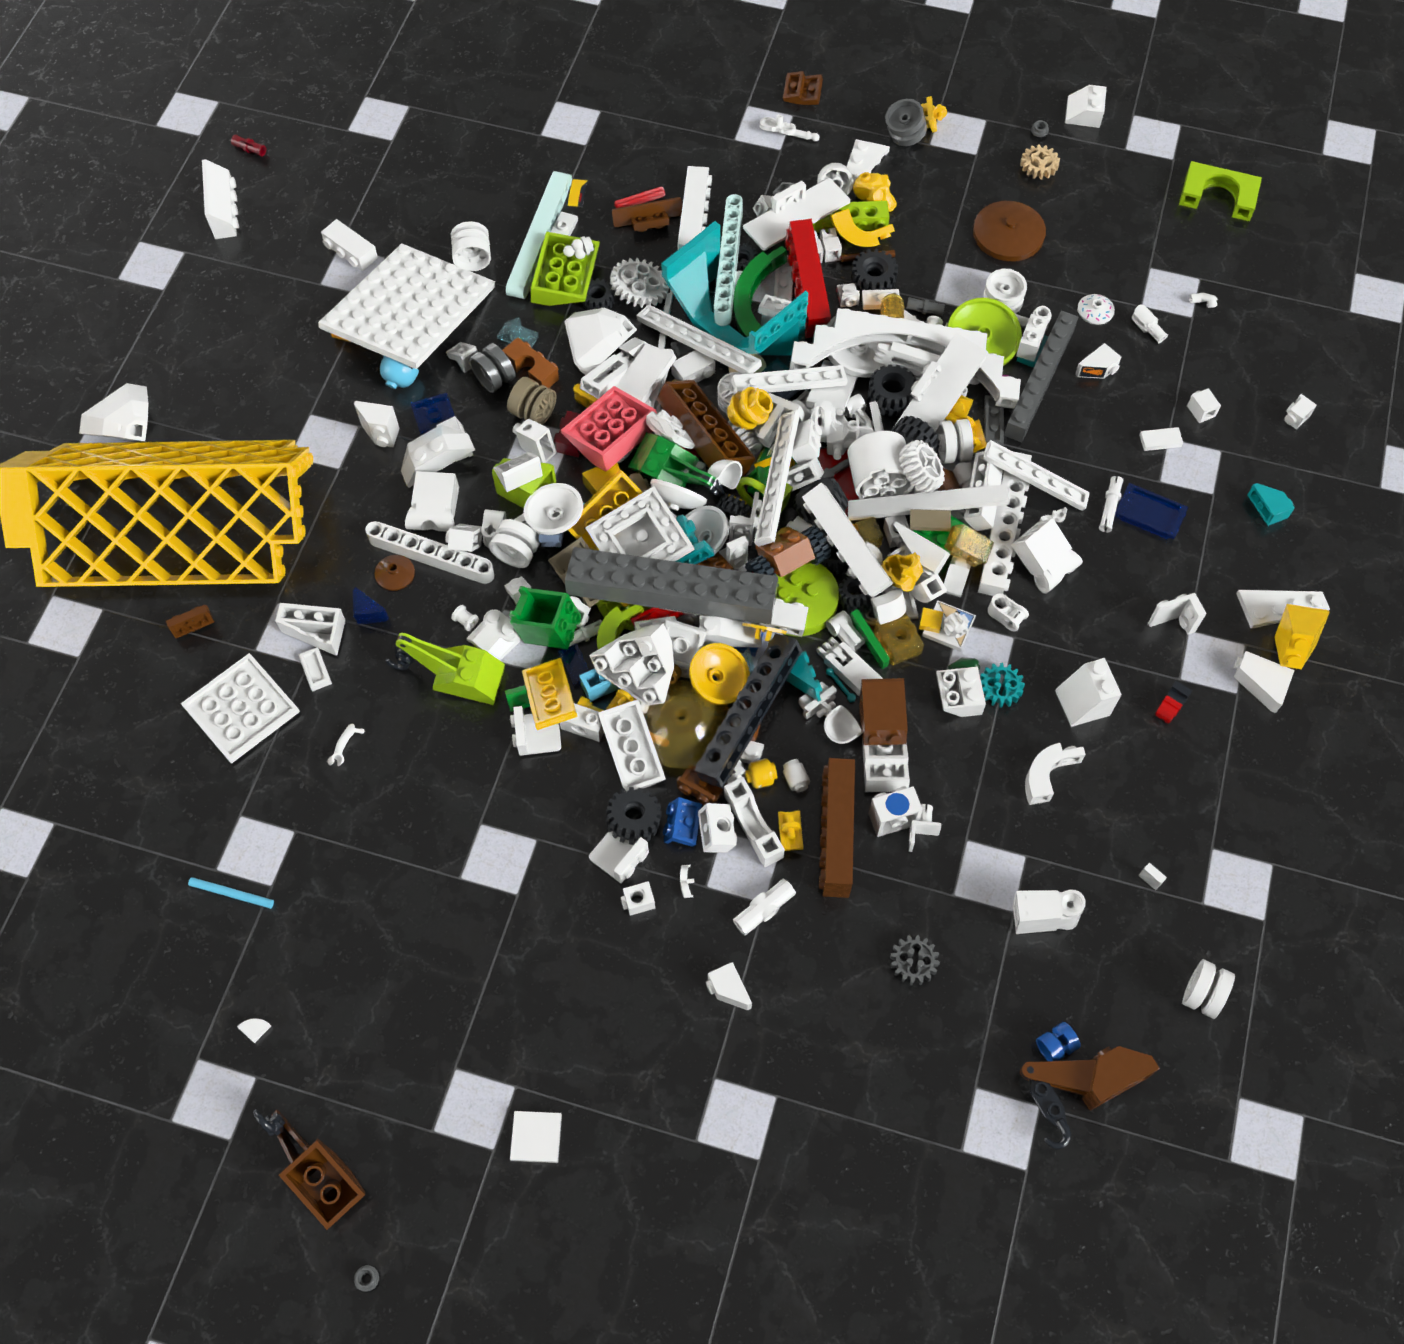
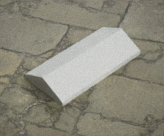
M639 700L599 712L598 715L623 788L629 791V787H634V791H636L638 787L646 788L666 780Z

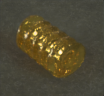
M893 293L886 295L881 301V315L892 318H904V302L901 296Z

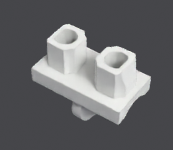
M820 682L822 691L819 692L821 698L819 702L815 699L813 700L807 694L799 699V704L804 710L803 716L807 720L814 714H817L819 718L823 715L827 717L832 708L836 706L833 700L836 698L834 693L837 692V689L834 686L829 688L826 684Z

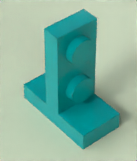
M683 514L676 517V521L695 550L675 562L697 564L714 556V549L704 540L699 542L695 537L694 531L696 527L693 521L688 520Z

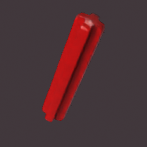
M660 186L616 200L614 202L615 208L643 204L665 196V190Z

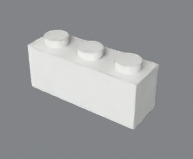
M337 219L321 231L324 245L328 249L334 250L340 258L348 260L353 267L364 271L378 259L374 245Z

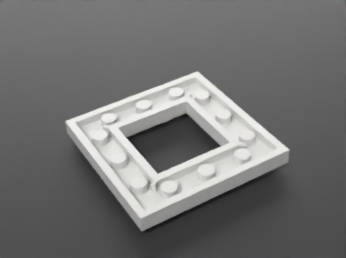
M654 486L585 527L599 551L625 554L614 535L648 515L665 542L641 557L675 562L695 550Z

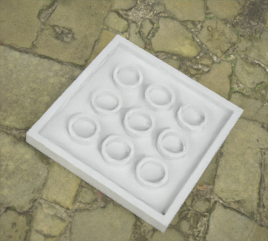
M250 653L181 703L231 764L300 712Z

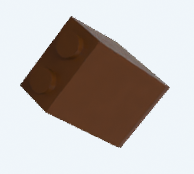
M904 678L861 679L859 713L863 745L906 744L908 728Z

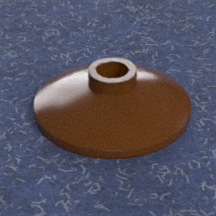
M402 555L387 556L375 568L377 583L382 588L391 591L407 587L415 575L413 563Z

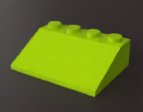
M546 231L531 286V303L552 306L584 302L600 242L591 240L594 251L590 252L589 255H585L583 259H578L575 255L567 257L563 253L564 248L568 245L571 246L575 239L580 238Z

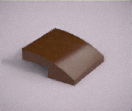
M804 71L787 73L783 100L794 104L818 105L823 82L822 75L805 76Z

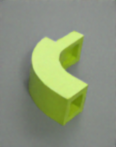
M630 604L623 612L620 611L618 606L612 609L605 616L599 627L597 648L600 649L619 638L622 631L632 624L630 619L644 612L643 607Z

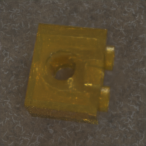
M906 612L896 620L881 625L879 622L876 623L873 633L889 656L892 666L922 654L924 644ZM897 636H902L904 639H898Z

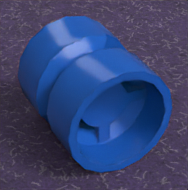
M1062 1022L1052 1028V1033L1046 1032L1036 1039L1037 1046L1047 1061H1061L1064 1059L1065 1053L1070 1055L1081 1047L1079 1038L1066 1022Z

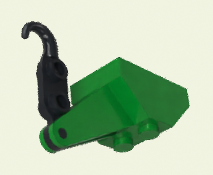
M646 432L628 466L631 470L649 479L666 481L685 488L687 483L703 485L708 489L707 491L716 496L727 495L722 488L723 485L719 483L716 477L695 467L699 461L696 456L659 435ZM695 471L699 473L700 475H702L701 478L692 475V472Z

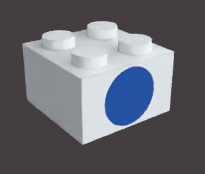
M904 786L896 789L893 793L886 794L884 792L874 796L868 814L876 836L879 837L911 827L912 820H920L923 809L914 786L910 788Z

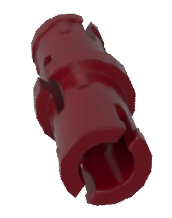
M236 134L233 135L231 139L233 146L260 156L266 154L265 145L258 144L250 138L245 139Z

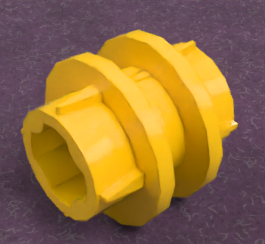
M748 387L732 396L730 405L727 408L728 418L734 426L751 430L757 425L768 421L769 413L773 409L772 399L765 390Z

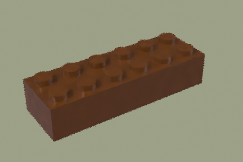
M694 380L665 382L656 400L670 417L674 415L683 425L681 429L688 433L695 444L693 449L696 450L703 462L710 468L711 465L719 460L737 461L742 466V476H745L754 463L755 456Z
M829 758L828 766L824 765L822 774L823 793L821 806L823 807L821 814L822 833L820 835L821 855L819 868L823 869L820 871L819 889H823L824 897L849 898L853 884L855 759Z

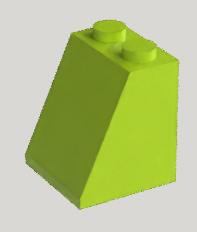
M503 458L502 461L499 464H496L494 467L502 463H505L511 459ZM541 463L543 476L509 492H506L493 469L492 475L496 492L524 508L527 499L537 489L556 483L554 465Z

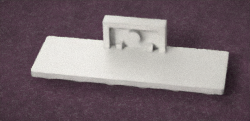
M831 178L822 181L806 190L805 183L800 181L775 194L772 197V210L744 224L743 229L765 251L787 238L786 229H789L790 221L812 218V223H815L849 204L850 198Z
M956 333L937 363L932 361L930 365L927 364L922 371L923 376L919 381H915L911 388L913 399L899 420L904 418V416L918 417L922 421L927 422L936 433L939 422L945 420L988 356V351Z

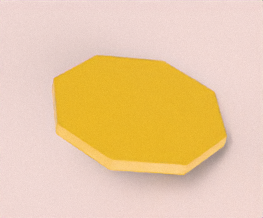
M749 623L742 624V626L755 628V639L758 640L760 639L761 630L762 632L767 631L765 641H770L772 632L786 634L787 632Z

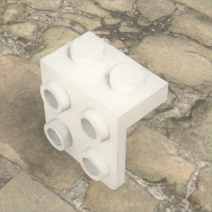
M522 706L513 707L514 715H510L511 726L512 728L515 727L516 734H512L513 747L518 748L520 756L559 751L561 749L559 723L537 730L532 714L524 715Z
M613 831L604 836L590 853L589 859L622 884L626 878L628 879L633 874L637 864L647 857L649 853L648 842L640 837L638 841H634L633 845L629 844V840H625L622 843L619 836L616 839L612 836Z

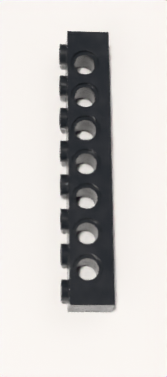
M775 633L772 640L769 641L764 654L758 659L755 669L748 676L745 686L738 693L735 703L728 710L726 718L718 727L713 740L708 744L706 752L697 762L695 772L701 781L723 789L802 653L797 639Z

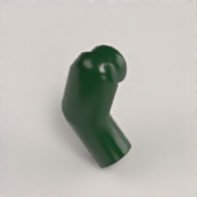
M962 657L950 664L948 669L978 667V670H980V665L976 658Z

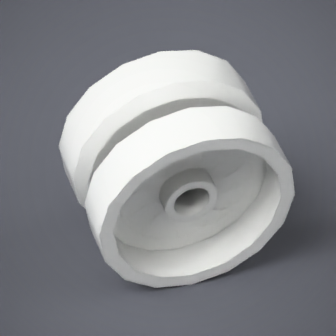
M1012 269L996 270L989 275L986 281L983 298L1000 301L1013 312L1018 313L1023 305L1027 290L1026 280L1019 272Z
M959 419L955 424L950 420L940 421L937 429V438L940 441L938 452L941 463L951 464L955 462L956 458L960 463L970 462L974 449L970 421L968 419Z
M505 519L499 525L497 534L493 536L489 549L504 563L518 568H525L530 564L533 553L536 552L540 545L539 535L524 523Z
M1202 959L1189 980L1182 1004L1194 1010L1201 1005L1202 1014L1215 1019L1229 997L1235 974L1223 968L1216 973L1215 964Z

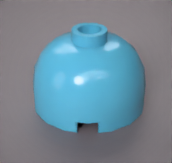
M386 356L383 357L380 364V374L386 380L385 384L393 389L410 386L419 373L418 369H411L408 365Z

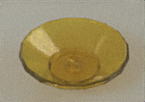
M679 680L674 684H669L665 702L663 704L650 705L647 713H643L660 763L671 768L688 769L695 767L706 752L708 744L716 735L718 727L726 718L729 710L728 706L713 704L703 699L695 691L691 681ZM680 716L686 717L684 720L678 719Z

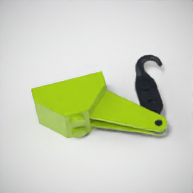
M399 633L396 641L395 657L398 663L392 662L389 658L385 660L392 668L407 670L416 659L436 674L433 690L490 705L495 703L505 669V664L486 650L467 645L441 648L406 633Z

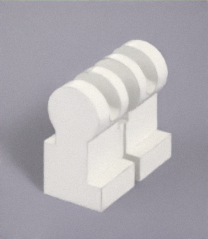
M829 228V234L825 232V229L820 230V239H818L817 233L814 231L820 263H822L823 257L825 262L841 260L842 247L835 228Z

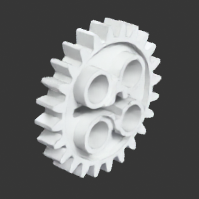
M629 258L628 262L625 260L622 261V264L618 262L617 266L613 267L610 276L611 289L616 290L615 295H621L620 300L627 299L626 304L633 302L634 307L640 304V307L643 308L644 304L651 305V303L657 306L658 302L662 303V300L666 298L669 287L662 277V270L658 271L659 266L653 267V262L646 264L645 259L640 262L638 258H636V261Z

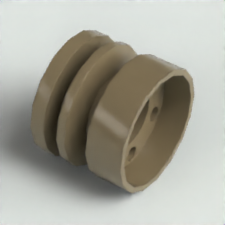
M522 377L510 392L507 410L510 414L520 419L524 418L525 421L531 419L543 425L554 409L556 392L544 385L539 386L536 381L528 377Z

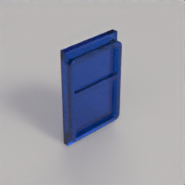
M1129 483L1123 497H1121L1115 515L1122 521L1163 538L1174 539L1177 532H1179V527L1186 516L1188 507Z

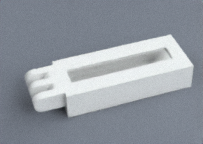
M893 341L892 346L883 343L878 344L874 361L886 364V367L889 364H892V366L900 365V368L905 367L913 375L922 377L924 367L927 364L930 365L932 361L937 363L941 356Z
M623 351L617 355H612L581 378L580 389L599 399L613 386L617 385L635 358L632 359V356L626 355Z
M830 637L828 642L831 645L824 642L822 644L823 648L818 647L816 649L817 653L824 659V663L832 668L834 673L858 696H860L861 679H883L844 641L839 644L833 637ZM839 657L842 663L846 661L847 664L842 666L836 658Z

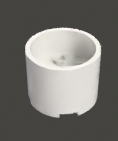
M892 431L872 432L856 439L849 446L847 454L855 492L859 499L906 495L913 489L914 486H911V482L907 480L906 475L903 474V469L900 467L902 463L899 461V453L906 445L902 435Z

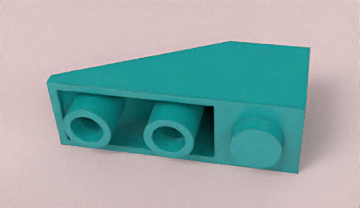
M803 651L786 681L819 702L821 701L819 692L822 691V687L818 679L814 680L813 677H816L812 665L808 666L807 663L810 661L806 651Z

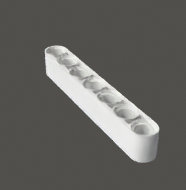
M370 522L366 526L365 531L369 542L375 547L483 584L490 583L494 579L492 563L486 558L462 550L448 549V545L380 522Z

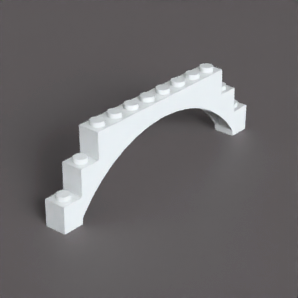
M838 308L834 328L827 325H816L812 344L804 341H794L789 370L811 368L833 353L849 347L875 342L894 341L911 344L942 355L956 333L986 350L987 333ZM990 353L974 376L996 401L995 406L1014 409L1019 400L1021 379H1015L1011 376L1003 377L1004 356Z

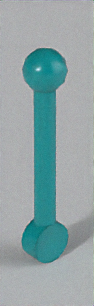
M827 668L826 674L831 676L848 696L847 700L851 703L854 702L856 696L846 689L834 674L832 668Z

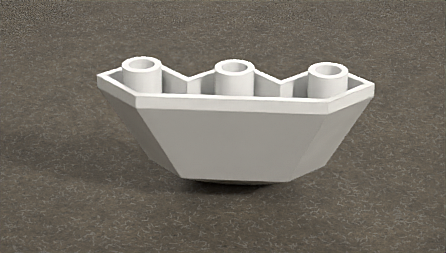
M606 308L575 312L564 321L574 364L585 375L603 363L637 330L624 315Z
M128 383L120 387L81 414L79 434L145 442L148 421L147 387Z
M664 623L646 626L624 634L589 655L599 675L628 692L646 706L663 704L665 702L674 669L672 641Z

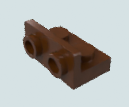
M202 605L194 607L192 610L181 615H175L167 620L166 623L174 637L179 638L214 623L208 606Z

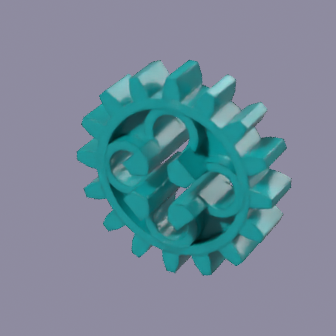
M993 663L991 669L986 667L984 673L980 675L983 693L986 694L985 701L991 699V705L997 702L1000 707L1004 703L1009 707L1012 701L1017 703L1019 697L1023 694L1022 689L1025 686V683L1021 682L1023 675L1017 676L1018 669L1012 671L1010 664L1007 668L1004 667L1003 663H1000L999 667ZM1001 674L1004 676V679L1002 681V687H1004L1002 691V696L999 695V690L1001 687V683L999 682Z

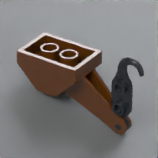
M1108 1046L1098 1052V1055L1092 1058L1093 1060L1026 1062L1020 1069L1021 1076L1031 1082L1030 1093L1044 1117L1059 1128L1062 1133L1061 1141L1053 1142L1046 1137L1045 1142L1052 1148L1061 1149L1067 1146L1071 1140L1065 1108L1052 1087L1083 1095L1082 1099L1091 1111L1149 1078L1160 1068L1153 1057L1121 1046L1114 1049Z
M257 1109L254 1110V1117L260 1126L270 1136L277 1135L290 1161V1164L280 1172L279 1176L328 1230L366 1192L345 1163L322 1141L317 1139L309 1146L278 1110L273 1114H268L265 1118ZM284 1127L305 1150L300 1155L285 1133Z

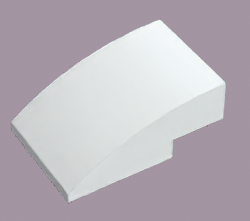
M907 743L899 745H863L865 792H894L900 787L906 786L909 788Z

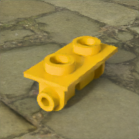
M969 416L964 417L963 419L970 421L972 427L973 453L987 445L980 420L974 421Z

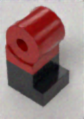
M1175 681L1154 715L1169 724L1186 702L1192 690Z

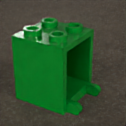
M520 586L518 590L521 594L515 610L510 611L509 617L511 618L510 624L522 641L526 644L568 649L574 639L575 629L581 620V614L568 593Z

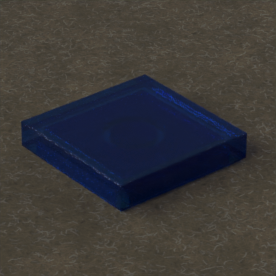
M447 393L410 403L421 436L436 428V425L455 416Z

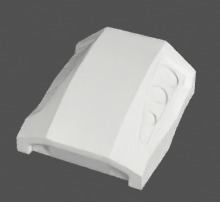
M661 410L658 414L651 411L646 416V424L657 435L683 448L692 449L695 447L688 433L681 429L683 425L674 415L670 417L665 410Z

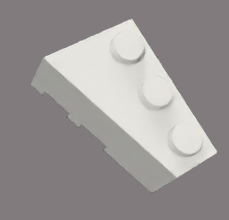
M280 603L276 623L282 633L333 655H338L345 624V618L341 609Z

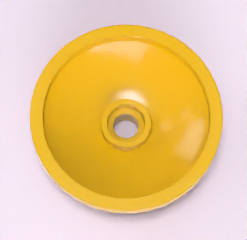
M713 643L702 647L693 656L689 675L695 691L703 699L713 704L727 705L736 701L738 693L747 682L750 671L746 660L736 649L726 644ZM712 675L717 677V681L712 678Z

